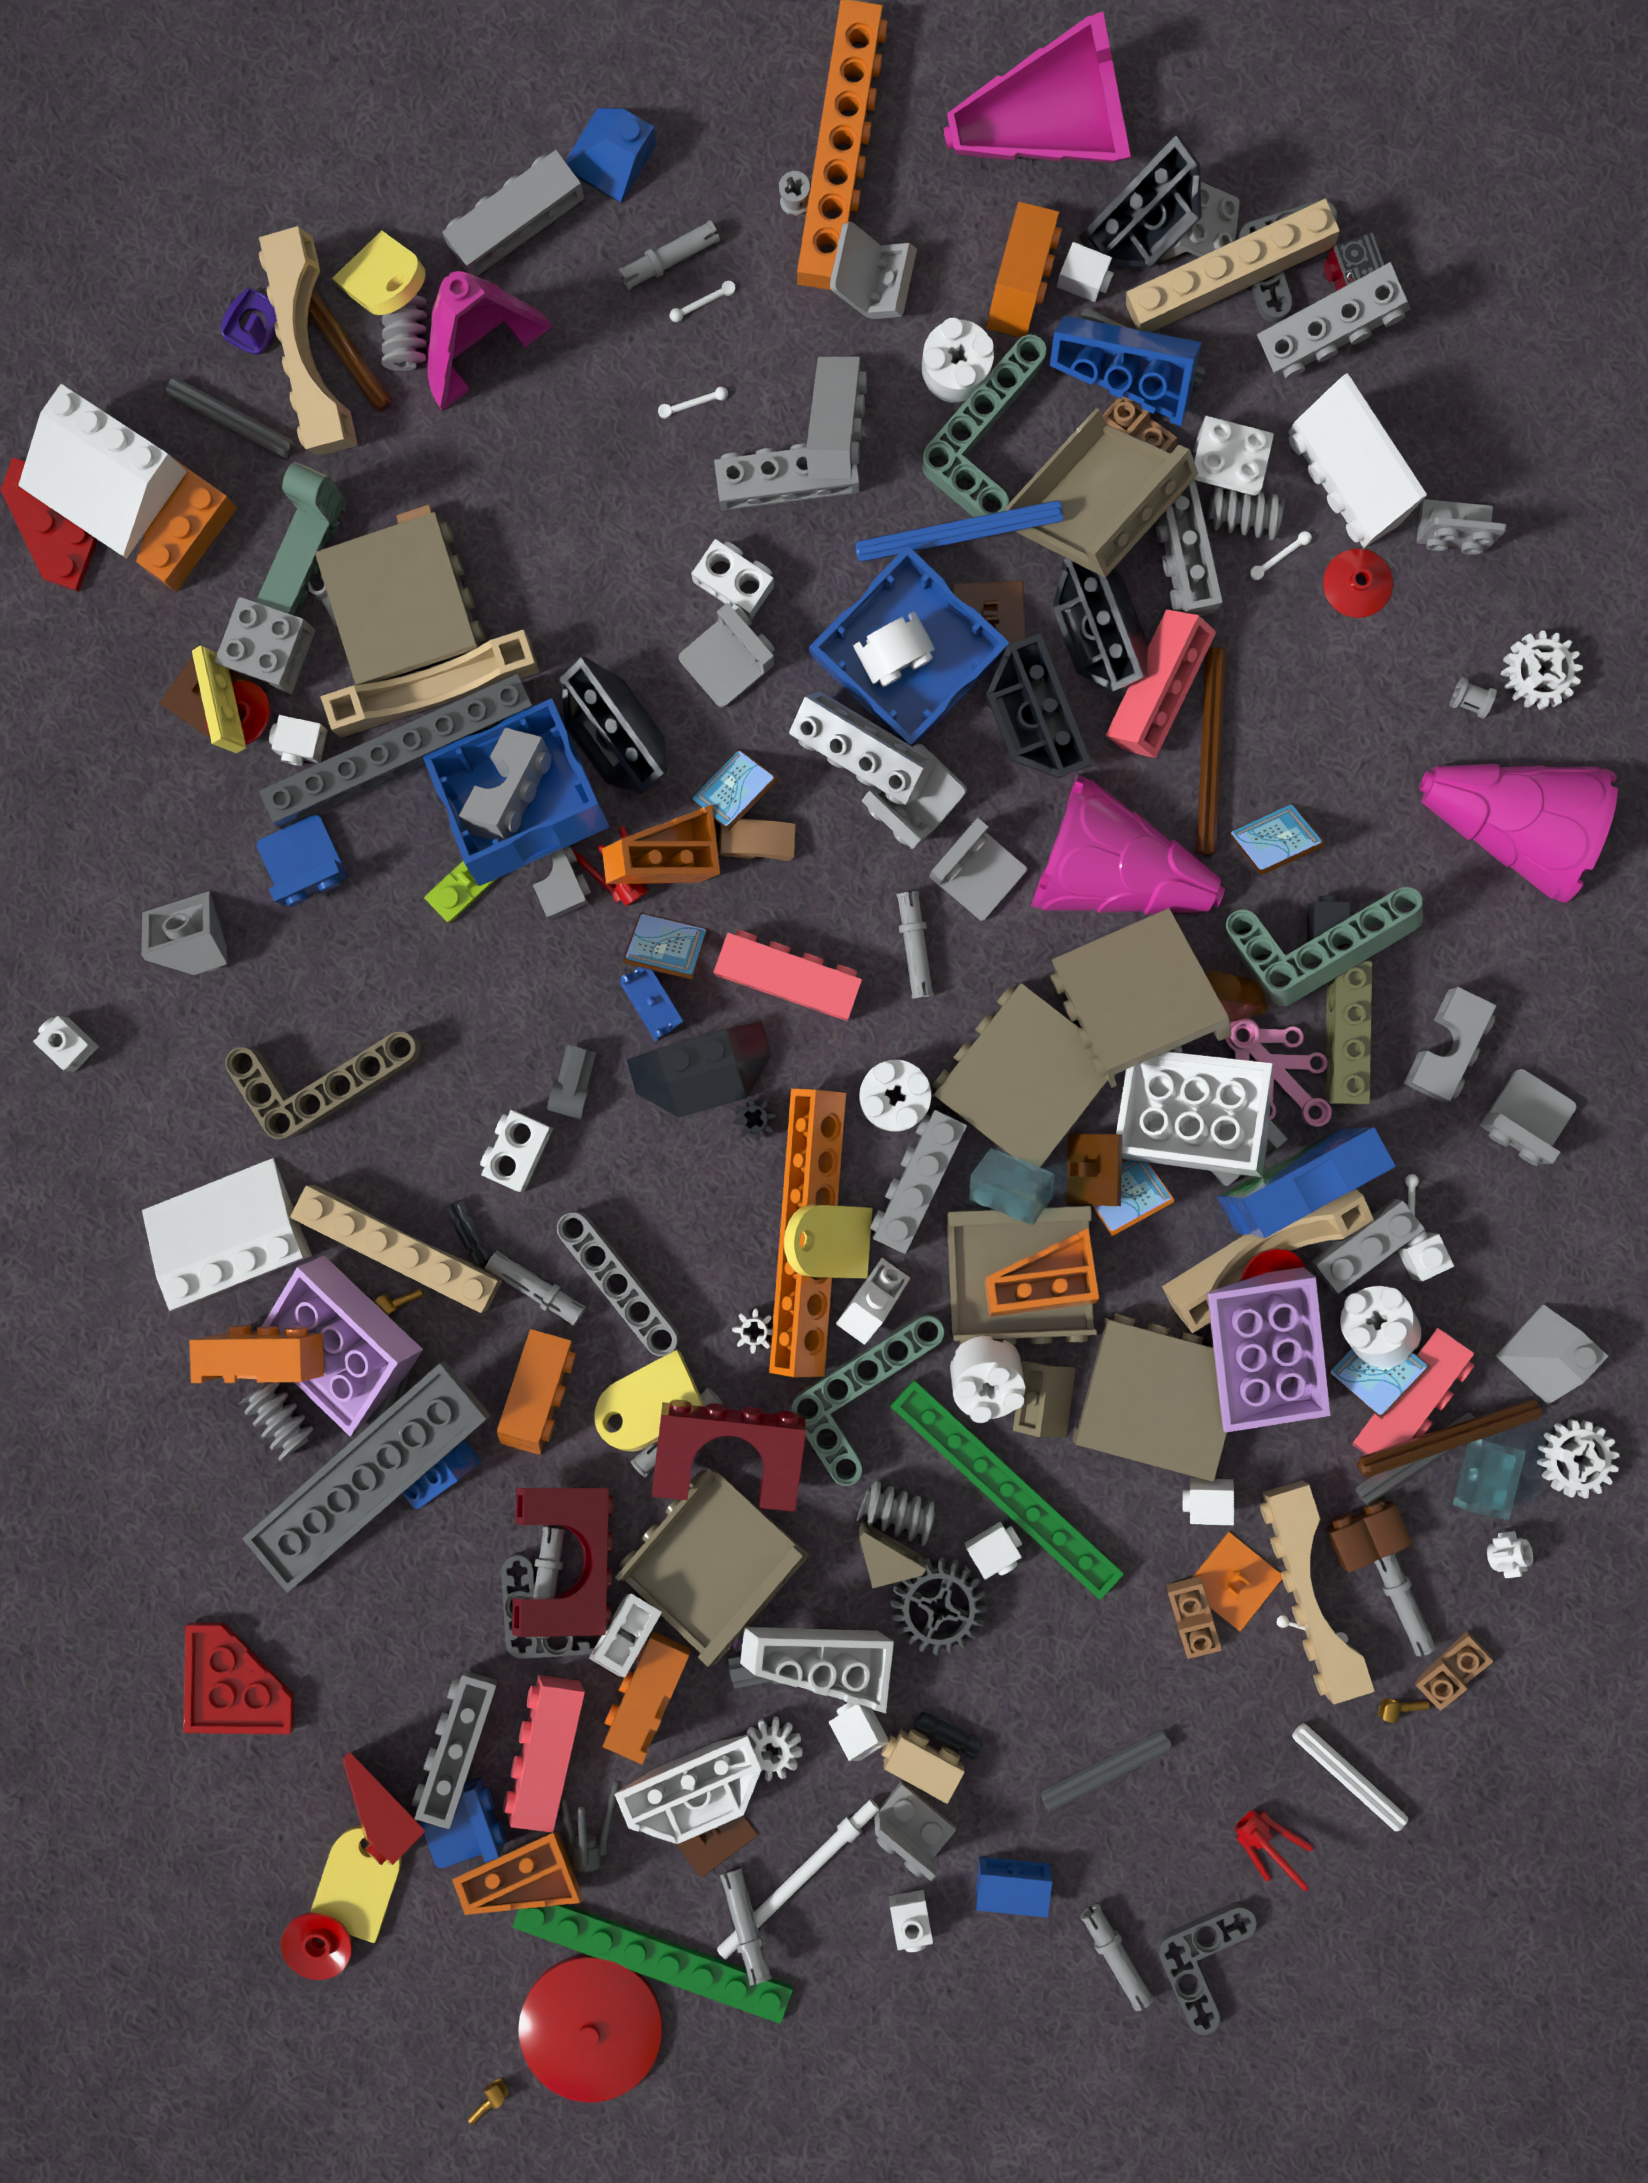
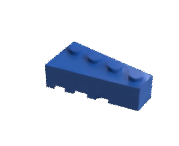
M1064 316L1054 332L1050 366L1090 385L1094 382L1110 390L1109 394L1120 399L1124 396L1141 404L1142 409L1153 414L1156 411L1171 418L1170 422L1182 426L1190 407L1202 342Z

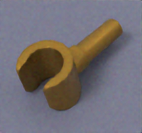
M417 1289L398 1297L394 1301L391 1300L387 1293H384L373 1302L388 1316L399 1307H402V1305L424 1296L421 1289Z
M1384 1698L1380 1701L1378 1716L1383 1717L1384 1721L1398 1723L1400 1711L1429 1710L1430 1705L1428 1701L1400 1702Z
M501 2078L488 2084L483 2089L487 2099L468 2117L470 2124L473 2125L492 2107L496 2109L503 2104L504 2098L508 2094V2089Z

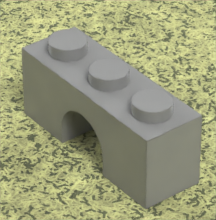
M509 728L504 729L490 755L500 775L507 779L500 786L492 789L474 786L459 815L470 834L490 840L497 838L499 842L512 837L513 833L519 829L522 816L528 804L534 800L537 786L542 776L548 772L552 755L542 737Z
M571 845L550 854L553 861L550 875L545 880L533 885L543 910L551 921L589 904L586 895L590 894L591 890L583 874L576 875L572 863L576 862L577 858Z
M1460 987L1449 989L1434 1021L1449 1029L1453 1037L1452 1048L1444 1057L1429 1051L1418 1052L1403 1084L1440 1102L1451 1101L1452 1097L1456 1098L1464 1086L1465 1080L1462 1079V1076L1467 1066L1471 1067L1479 1055L1480 1048L1477 1045L1482 1035H1486L1494 1024L1495 1016L1492 1014L1496 1005Z
M1392 1199L1372 1214L1374 1219L1372 1222L1362 1227L1349 1238L1343 1241H1336L1310 1261V1264L1330 1290L1339 1294L1425 1230L1403 1200Z

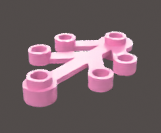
M1238 1018L1230 1022L1232 1036L1225 1038V1041L1235 1051V1059L1249 1061L1250 1054L1257 1062L1273 1064L1271 1113L1269 1119L1272 1120L1276 1115V1107L1273 1104L1275 1080L1301 1108L1300 1115L1305 1124L1318 1127L1328 1123L1332 1115L1329 1103L1320 1098L1312 1099L1285 1070L1302 1069L1308 1070L1313 1074L1321 1073L1328 1065L1325 1055L1319 1052L1309 1055L1270 1054L1261 1044L1282 1043L1288 1048H1295L1303 1042L1302 1031L1297 1027H1289L1284 1030L1259 1029L1257 1024L1249 1018ZM1239 1029H1245L1248 1032L1247 1041L1240 1042L1237 1039L1236 1033ZM1289 1031H1294L1298 1035V1040L1295 1044H1290L1286 1040V1034ZM1314 1056L1319 1057L1322 1061V1066L1318 1070L1313 1069L1310 1065V1060ZM1312 1106H1317L1320 1109L1321 1114L1318 1119L1314 1120L1309 1116V1109Z

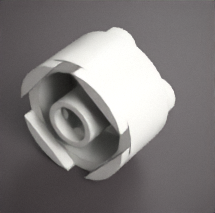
M948 318L929 334L925 342L922 358V375L929 391L937 398L950 403L967 400L991 372L994 359L993 341L980 326L967 320ZM961 359L957 365L952 363V361Z
M915 611L909 614V622L906 623L904 618L901 617L868 635V640H866L868 645L862 647L860 642L853 645L873 684L879 682L883 688L900 679L902 676L900 670L910 665L914 671L932 661L931 652L935 648Z
M888 1060L879 1063L867 1073L861 1084L859 1093L861 1109L866 1118L874 1126L882 1130L897 1132L909 1129L919 1123L929 1109L931 1088L928 1079L918 1067L903 1060ZM897 1086L901 1088L900 1094L905 1096L903 1102L898 1101L895 1106L889 1104L890 1098L885 1096L886 1090L892 1091Z
M1372 1286L1351 1294L1346 1298L1341 1313V1330L1350 1347L1359 1358L1374 1367L1390 1368L1405 1362L1412 1351L1418 1347L1421 1339L1419 1320L1407 1299L1397 1289Z
M979 1336L967 1340L955 1351L956 1355L950 1364L954 1400L964 1413L970 1415L973 1421L984 1423L989 1419L1005 1416L1022 1407L1024 1404L1025 1383L1021 1359L1017 1349L1010 1342L1003 1340L1002 1343L992 1340V1336Z

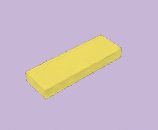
M199 646L192 650L211 743L234 753H239L246 749L229 668L220 666L215 662L217 652Z

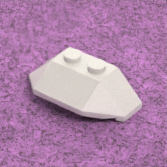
M748 1735L717 1741L655 1768L615 1792V1797L629 1829L642 1831L651 1836L679 1844L743 1816L762 1768Z

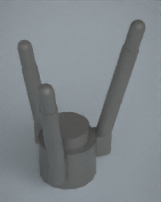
M614 1781L599 1841H597L595 1835L587 1834L584 1807L578 1808L579 1836L575 1838L567 1801L563 1798L560 1800L562 1819L568 1842V1855L572 1856V1868L576 1871L589 1872L597 1870L601 1866L600 1856L607 1855V1840L617 1801L615 1792L619 1790L620 1786L618 1781Z

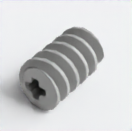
M415 295L412 300L400 309L382 316V324L385 326L382 330V338L385 340L382 344V352L385 354L382 358V365L385 368L394 371H412L416 369V363L426 361V355L416 351V349H423L427 345V341L417 338V335H423L427 332V327L417 324L418 321L427 319V313L417 309L427 305V299Z
M1215 485L1209 501L1206 522L1209 519H1213L1214 530L1216 531L1219 530L1223 521L1227 522L1228 533H1232L1236 525L1241 524V532L1244 536L1250 527L1253 526L1256 538H1260L1264 529H1268L1269 540H1274L1282 521L1285 501L1283 498L1279 504L1278 496L1271 494L1265 502L1264 493L1261 491L1259 494L1254 495L1252 500L1250 494L1242 492L1237 498V492L1231 489H1227L1223 496L1222 487Z
M269 1382L238 1404L250 1402L244 1413L247 1416L259 1414L253 1425L254 1427L267 1425L261 1436L263 1439L275 1436L270 1449L284 1448L278 1458L281 1461L308 1442V1437L314 1428L312 1426L299 1427L305 1416L302 1414L292 1417L291 1414L297 1405L292 1403L284 1406L282 1403L288 1396L287 1391L275 1394L274 1391L280 1382Z
M876 1480L866 1491L856 1521H859L864 1514H868V1526H872L877 1519H881V1531L885 1532L891 1524H894L895 1536L898 1537L904 1529H908V1541L912 1542L917 1534H921V1546H925L935 1518L934 1502L929 1500L921 1508V1497L915 1495L908 1503L907 1492L903 1490L894 1498V1487L889 1485L881 1493V1482Z

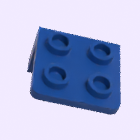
M312 815L257 842V849L274 884L273 887L269 888L274 902L283 906L293 907L308 899L307 896L317 891L327 892L340 885L339 881L349 877L324 821L318 815Z
M464 1439L403 1494L412 1507L419 1509L478 1466L481 1460Z
M482 1777L464 1783L450 1829L420 1821L422 1828L425 1830L424 1834L433 1861L438 1868H445L481 1854L486 1863L499 1858L505 1846V1831L501 1822H497L493 1810V1796L490 1789L485 1787Z

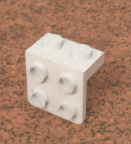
M1205 416L1193 452H1196L1194 463L1199 473L1194 479L1250 495L1259 494L1263 485L1274 433Z

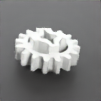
M1540 631L1536 634L1535 638L1528 634L1522 638V643L1517 641L1510 647L1514 654L1509 653L1503 659L1510 667L1501 671V675L1510 677L1511 681L1504 687L1505 689L1514 688L1516 690L1512 697L1514 701L1524 697L1526 698L1524 707L1528 708L1537 702L1538 709L1543 710L1548 707L1549 703L1555 707L1562 703V698L1567 699L1574 694L1570 687H1575L1581 682L1574 674L1581 671L1583 666L1574 664L1573 660L1580 654L1579 651L1570 653L1567 650L1572 643L1570 640L1561 644L1558 642L1559 633H1555L1547 639L1546 632ZM1539 649H1545L1550 652H1541ZM1541 665L1545 666L1546 670L1543 673L1544 675H1541L1539 673ZM1521 667L1523 668V678L1521 675ZM1543 687L1546 691L1550 690L1551 692H1539L1533 689Z
M1569 1419L1567 1423L1568 1428L1558 1423L1555 1424L1557 1432L1555 1435L1544 1434L1546 1440L1549 1441L1548 1445L1538 1446V1450L1545 1453V1458L1537 1460V1464L1547 1467L1542 1477L1548 1481L1553 1480L1551 1484L1553 1489L1557 1491L1563 1489L1564 1494L1572 1498L1576 1491L1578 1496L1582 1498H1588L1589 1489L1597 1494L1602 1493L1599 1484L1604 1482L1611 1485L1613 1482L1607 1475L1609 1471L1618 1472L1619 1469L1611 1464V1459L1619 1457V1453L1609 1450V1447L1615 1443L1614 1439L1609 1437L1602 1438L1606 1430L1598 1426L1593 1428V1423L1585 1420L1579 1425L1578 1421ZM1571 1438V1442L1561 1447L1567 1439ZM1595 1445L1598 1449L1599 1457L1594 1450ZM1575 1455L1583 1456L1582 1463L1574 1462ZM1557 1460L1560 1461L1564 1468L1562 1474L1558 1469Z

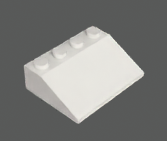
M1348 373L1342 376L1294 422L1288 432L1290 434L1289 443L1292 449L1298 455L1303 454L1309 463L1308 472L1316 484L1322 483L1328 492L1327 501L1331 509L1335 513L1341 512L1348 523L1346 524L1348 535L1354 542L1360 541L1363 548L1397 528L1427 495Z
M60 384L40 413L18 486L127 559L187 471L169 454Z
M1165 1052L1126 1069L1116 1134H1122V1159L1262 1177L1268 1142L1273 1064Z
M274 1158L142 1210L156 1278L169 1311L183 1308L312 1256L299 1222L290 1218L294 1208Z

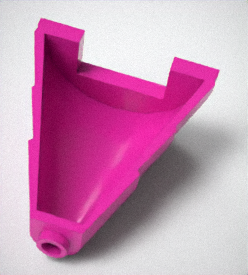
M1104 12L1087 16L1050 44L1036 50L1005 75H997L948 112L949 126L943 127L947 148H954L956 155L1016 161L1018 157L1058 162L1077 160L1118 163L1131 160Z
M462 271L452 272L449 274V277L443 279L432 310L427 373L431 392L442 411L469 391L467 384L452 367V360L504 321L524 348L552 327L551 322L536 308L502 290L494 283Z
M1497 763L1435 766L1431 769V772H1425L1419 787V791L1424 792L1421 802L1467 840L1473 839L1503 865L1511 867L1551 899H1556L1563 903L1570 901L1583 886V881L1578 880L1580 876L1587 872L1588 869L1592 870L1611 827L1618 795V788L1611 786V781L1615 782L1617 779L1616 774L1611 770L1602 769L1597 766L1545 767L1544 765L1500 767Z
M1077 774L1065 807L1067 809L1030 906L1041 908L1044 911H1097L1098 913L1143 911L1145 915H1154L1168 908L1172 914L1207 913L1212 906H1219L1225 891V887L1220 886L1221 878L1176 840L1167 839L1137 812L1129 810L1096 782Z

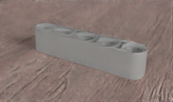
M571 1212L563 1215L557 1224V1234L565 1246L645 1347L656 1356H666L672 1353L679 1342V1333L673 1323L589 1217L580 1212ZM571 1218H577L583 1224V1233L578 1238L571 1237L566 1231V1224ZM592 1246H599L604 1250L606 1258L602 1265H594L589 1261L588 1251ZM613 1274H621L627 1279L628 1286L625 1292L617 1293L611 1289L609 1281ZM635 1302H644L648 1305L650 1309L648 1319L640 1321L633 1317L631 1308ZM663 1329L669 1332L672 1337L671 1346L660 1348L655 1345L653 1341L655 1331Z

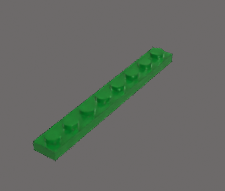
M914 1379L890 1404V1407L1099 1600L1124 1575L1113 1562Z
M567 1904L518 1909L512 1928L598 1959L618 1963L634 1972L779 2024L782 2022L793 1991L792 1985L773 1978L750 1986L747 1969Z

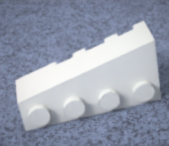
M744 1627L740 1664L756 1676L794 1687L798 1686L820 1695L839 1698L845 1702L866 1706L886 1714L894 1641L879 1631Z

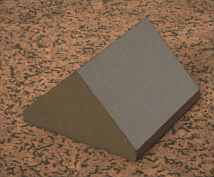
M862 1521L860 1523L859 1537L872 1588L919 1577L924 1574L926 1566L922 1555L873 1526H868L866 1522Z

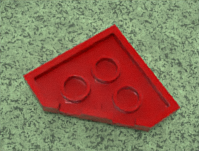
M12 457L1 492L35 564L44 580L79 592L98 539L19 487L25 461Z
M189 1622L185 1625L183 1733L291 1734L294 1731V1694L226 1623Z

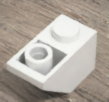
M881 1258L850 1301L836 1325L865 1345L884 1322L909 1282L910 1277Z

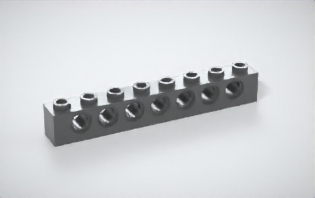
M515 674L259 790V793L272 822L284 829L426 765L423 756L467 736L487 731L505 719L534 705L523 681L518 674Z

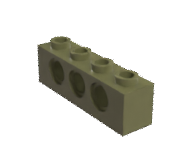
M1363 961L1327 982L1326 1058L1328 1065L1325 1069V1101L1329 1104H1370L1371 961Z

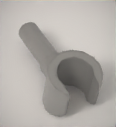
M309 581L307 585L309 591L317 600L322 601L336 627L337 623L325 584L323 589L316 591Z

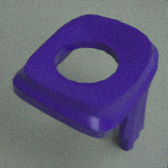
M248 288L234 299L228 307L221 324V332L227 342L253 355L261 354L268 347L276 333L274 323L277 321L275 309L271 305L268 296ZM250 310L261 311L266 317L265 327L260 316L252 312L244 328L245 332L242 331L240 327L241 317Z

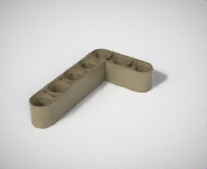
M394 1032L290 1098L263 1055L254 1049L242 1047L233 1049L227 1055L225 1066L268 1136L274 1139H292L414 1063L421 1054V1044L415 1036L409 1033ZM402 1039H407L411 1045V1050L406 1057L400 1058L395 1051L396 1044ZM248 1054L253 1061L251 1070L244 1074L240 1070L239 1062L243 1056ZM376 1057L381 1065L380 1071L376 1076L370 1077L366 1072V1064L371 1058ZM346 1076L350 1081V1089L348 1093L341 1096L336 1090V1083L341 1077ZM267 1084L271 1089V1097L266 1103H262L258 1098V1091L262 1085ZM316 1095L320 1101V1108L315 1114H310L307 1111L306 1102L308 1098ZM282 1114L287 1115L290 1120V1127L285 1133H281L276 1126V1121Z

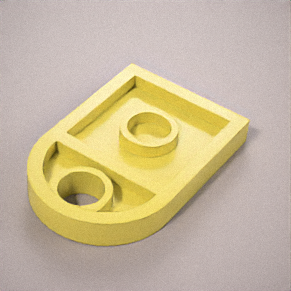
M381 231L332 279L343 292L369 312L375 315H385L400 309L418 293L425 280V268L413 252Z
M809 1204L799 1208L789 1220L784 1237L785 1254L790 1266L797 1273L804 1276L867 1278L871 1229L869 1228L872 1223L873 1208ZM802 1233H804L805 1242L803 1247L801 1248L800 1236Z
M675 1350L613 1383L601 1394L595 1408V1425L605 1442L622 1451L642 1450L658 1442L662 1402L670 1403L671 1400L678 1399L688 1401L691 1405L705 1407L681 1352ZM615 1414H621L623 1418L622 1427L617 1432H609L607 1427L609 1418Z
M361 1825L345 1831L333 1845L310 1912L330 1915L340 1921L351 1936L375 1943L400 1872L401 1857L394 1865H389L387 1861L379 1865L369 1853L362 1849L361 1841L364 1838Z

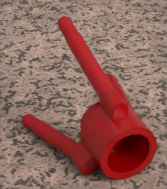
M620 826L619 832L622 839L628 837L626 828ZM600 845V846H599V850H600L601 853H602V848H604L605 845ZM573 849L577 863L612 895L616 903L622 900L627 907L649 892L645 886L646 883L615 884L616 887L612 884H606L605 877Z
M1250 1810L1236 1824L1234 1831L1238 1834L1236 1839L1245 1848L1264 1880L1270 1881L1271 1876L1253 1846L1258 1850L1264 1848L1303 1891H1307L1309 1889L1307 1883L1269 1843L1273 1836L1269 1829L1275 1830L1307 1851L1311 1852L1313 1846L1272 1820L1264 1810L1260 1814L1255 1810Z

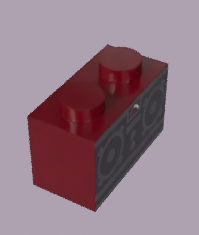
M1373 233L1334 245L1331 248L1324 262V273L1328 282H1334L1336 291L1384 266Z

